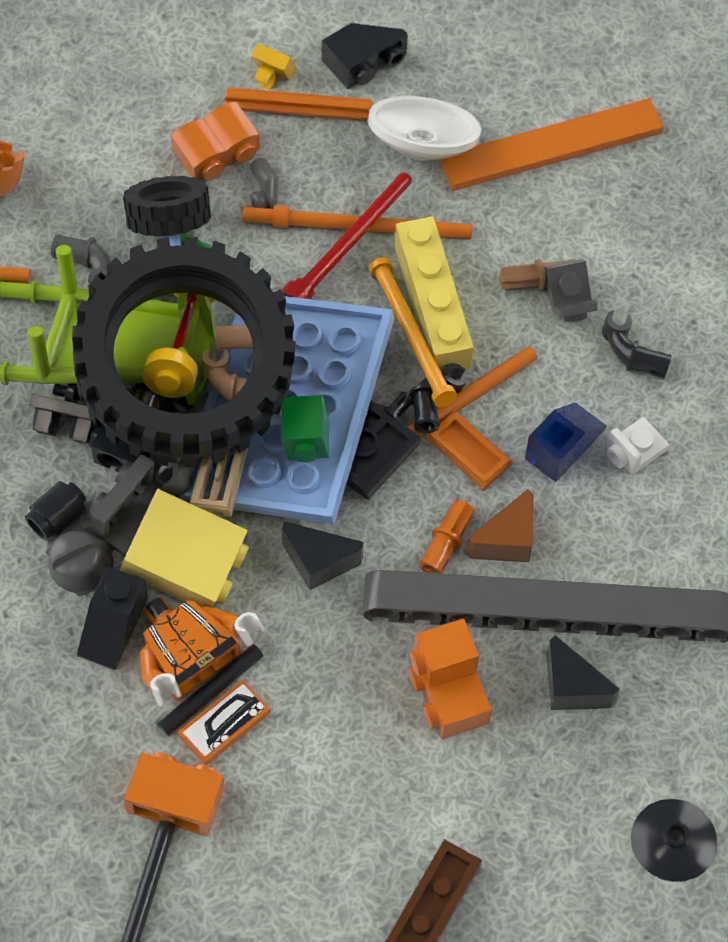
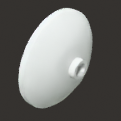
M419 96L386 98L375 103L371 107L368 116L369 127L382 142L397 152L416 160H439L457 156L476 146L480 140L481 126L473 115L458 106L437 99Z

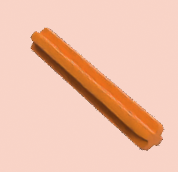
M232 87L227 88L224 104L237 102L242 111L368 121L369 111L372 107L370 99Z

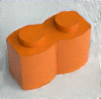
M237 102L224 104L207 114L204 118L191 121L171 134L172 150L190 176L198 178V180L203 178L213 180L221 175L226 166L236 161L245 163L251 160L260 149L259 133Z

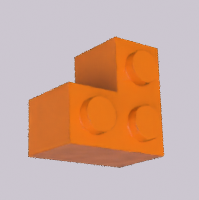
M464 618L415 634L414 650L410 651L413 667L408 668V674L415 692L422 690L428 703L423 705V712L429 728H438L441 738L445 739L489 724L492 709L477 675L479 654Z

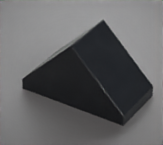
M285 521L283 523L282 545L309 590L361 565L364 542Z
M554 635L549 641L546 654L551 710L611 708L616 703L620 688Z

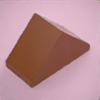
M527 489L468 537L466 554L471 559L529 562L532 551L534 494Z

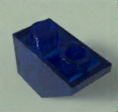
M576 402L554 409L529 435L525 459L553 481L557 482L605 431L607 425Z

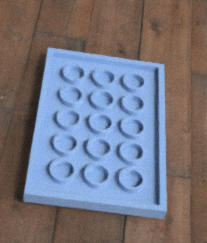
M285 296L286 315L292 314L294 322L293 341H296L292 377L285 397L323 395L330 414L329 458H319L312 462L288 460L281 442V409L279 415L274 414L272 416L270 428L263 436L256 432L250 438V447L248 448L233 510L334 525L395 318L392 309ZM235 313L231 326L246 325L244 320ZM252 348L227 350L229 353V375L232 376L234 373L238 374V378L248 379L254 357ZM224 351L222 352L220 360L224 357ZM213 385L211 386L203 412L228 402L215 390ZM232 447L219 501H223L236 449ZM198 457L197 467H194L191 472L192 484L186 493L179 496L188 503H190L201 457ZM218 462L212 463L203 499H209Z

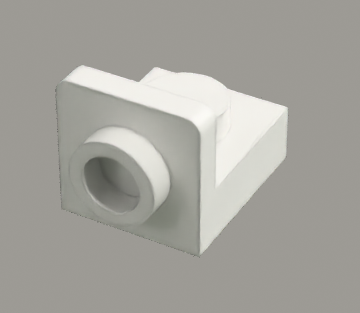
M643 416L622 432L618 428L610 431L606 448L608 458L614 466L619 469L624 467L631 475H634L669 449L670 444Z

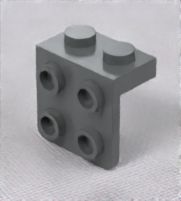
M143 454L133 464L127 462L120 469L115 478L117 484L108 494L102 492L95 499L89 510L91 513V533L97 538L106 541L111 548L124 557L156 490L160 489L175 496L154 479L155 463Z

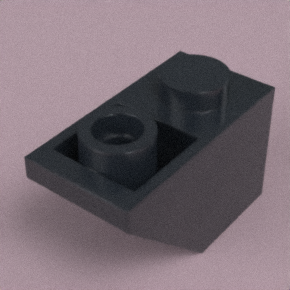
M350 23L322 40L321 60L347 89L356 84L365 85L376 75L378 55L390 68L397 66L403 61L407 54L408 34L404 29Z

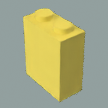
M157 489L123 560L120 571L145 579L147 586L184 603L192 600L199 606L208 605L213 607L215 602L223 605L233 584L232 581L226 579L232 566L237 569L240 568L249 549V546L242 544L248 530Z

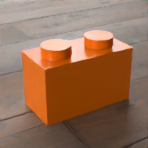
M141 752L124 797L126 812L157 822L160 820L169 821L175 824L177 828L209 837L225 790L224 776L218 775L217 770L207 765L195 764L194 767L177 763L176 758L166 753L154 752L153 755Z

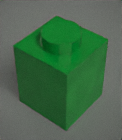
M323 395L285 397L282 401L281 442L288 460L312 462L319 458H329L330 414Z

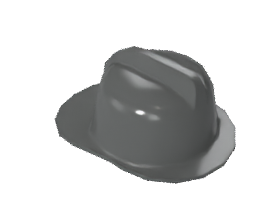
M91 526L80 531L73 530L63 533L46 551L49 557L48 567L51 578L59 587L75 593L77 596L95 591L106 566L113 568L114 559L112 552L114 549L106 541L91 533Z

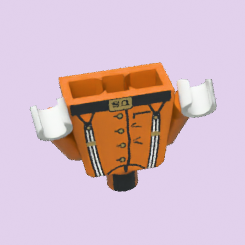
M162 597L155 598L143 610V614L152 623V626L143 633L145 646L140 651L142 681L154 694L158 706L164 705L163 697L167 694H172L173 698L178 702L241 654L238 638H241L246 646H250L254 643L250 634L254 631H261L263 633L266 629L258 616L253 612L244 613L239 616L208 605L199 606L192 600H188L175 610H172Z

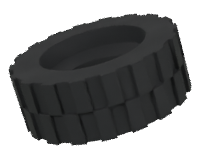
M166 176L151 178L150 180H144L130 186L123 195L127 227L136 234L140 233L144 236L150 235L154 237L184 234L201 228L202 225L207 224L209 219H211L208 185L203 180H198L195 177Z

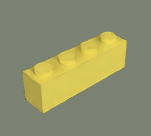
M434 216L396 223L394 247L418 327L440 371L450 363L459 364L466 370L471 369L474 347Z

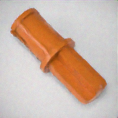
M454 501L440 527L433 529V539L424 556L418 562L421 570L427 573L443 574V570L455 548H461V537L475 513L474 507L466 501Z

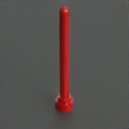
M400 173L302 279L290 280L282 288L281 291L284 296L312 299V296L315 294L314 288L410 186L412 182L411 176L408 173Z

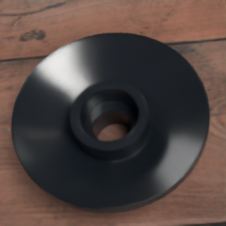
M664 799L648 805L639 813L632 827L631 844L638 862L650 874L665 881L683 882L698 877L711 865L717 851V835L711 820L700 808L684 800ZM678 830L683 834L684 839L679 842L673 841L669 837L668 832Z

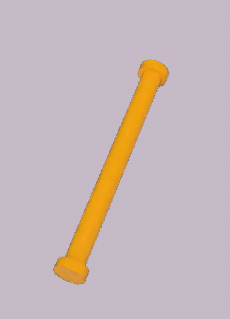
M385 257L375 259L370 263L368 270L372 278L378 280L433 390L432 400L437 407L451 405L456 400L457 393L454 387L448 385L391 273L393 266L390 260Z

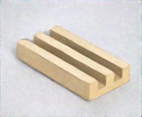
M232 448L225 451V460L218 462L209 499L203 498L212 467V460L210 455L201 457L190 504L214 515L218 511L222 512L223 516L232 517L248 448L240 453L235 449L223 501H219Z

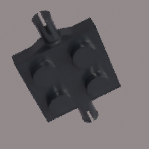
M403 391L400 392L388 407L370 401L346 483V485L353 488L367 500L374 495L420 445V437L404 426L400 419L401 415L413 405V399L409 395L406 397V393Z

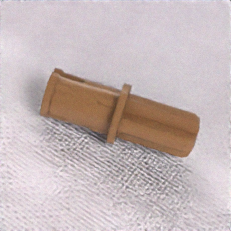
M536 259L534 264L502 267L499 275L501 287L504 290L537 287L538 290H543L547 286L545 266L574 261L575 259L542 263L540 259Z

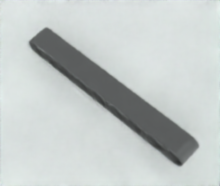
M375 570L367 573L365 576L363 617L369 621H373V617L389 618V622L415 623V620H428L430 625H445L464 618L466 623H472V627L497 629V625L513 626V630L539 631L540 627L555 628L554 632L580 634V630L596 631V635L622 636V633H637V637L663 639V635L679 636V640L705 642V638H718L721 643L728 642V593L723 591L393 570Z

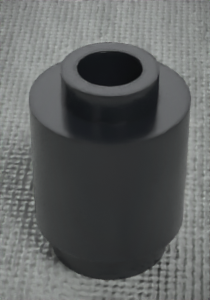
M58 481L29 506L30 512L25 515V520L41 539L47 541L51 536L58 537L86 512L85 505L83 504L86 501V497L74 483L69 482L65 484L62 481Z

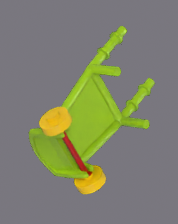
M60 245L55 250L61 286L41 285L38 280H33L31 284L2 282L0 278V297L30 299L32 304H37L38 300L60 302L46 343L42 327L32 326L27 330L33 367L11 365L10 361H3L0 364V381L2 385H8L10 381L38 384H77L74 372L72 331L73 326L77 325L76 310L80 300H88L89 289L78 288L72 250L68 245ZM174 293L179 298L178 303L153 299L144 302L125 317L116 335L114 361L122 383H145L150 390L158 395L169 398L185 396L189 405H197L205 392L208 379L203 374L202 354L210 347L212 360L215 344V325L211 303L216 300L198 294Z

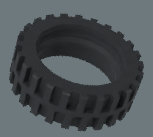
M185 236V245L170 246L169 237L157 239V249L145 252L141 244L131 248L130 260L123 264L118 258H114L106 265L107 277L102 281L95 276L88 285L89 298L87 301L80 300L76 310L77 325L73 326L72 331L74 372L77 379L78 393L81 401H86L88 405V413L95 425L102 423L106 427V437L115 445L120 440L128 443L129 454L137 458L144 451L155 454L156 464L168 466L169 457L184 458V467H197V457L208 455L211 456L212 463L214 464L225 460V451L232 447H235L239 453L250 447V438L256 432L263 436L270 428L272 416L274 414L279 415L282 409V401L290 387L296 341H293L292 314L286 315V298L281 289L275 292L271 290L270 274L264 268L257 273L253 272L250 269L251 257L241 251L236 258L225 254L226 244L213 241L211 249L197 246L198 237ZM192 293L213 298L236 312L244 320L250 332L254 352L251 372L238 394L219 407L190 414L161 411L136 399L122 383L114 361V344L119 327L125 317L136 307L162 295Z

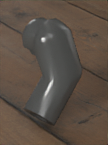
M257 158L252 162L250 169L259 182L261 191H255L251 194L250 198L253 200L251 204L255 208L273 209L274 205L277 204L278 177L265 158Z

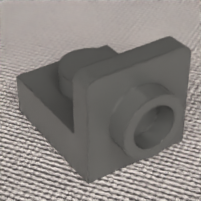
M579 259L545 266L550 306L554 314L561 318L564 317L565 321L570 322L586 319L588 312L598 310L597 302L591 299L585 260Z

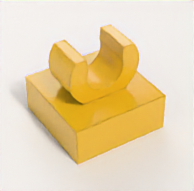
M257 43L251 55L256 66L259 67L254 77V80L258 82L257 85L271 90L278 76L290 81L296 71L291 57Z

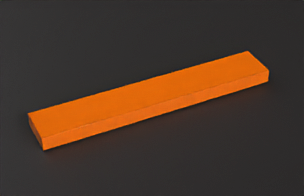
M647 98L479 144L463 154L440 159V164L451 190L456 191L662 134L664 126L651 99Z

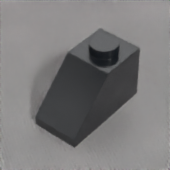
M106 566L89 604L77 651L78 657L116 670L148 600L145 579Z

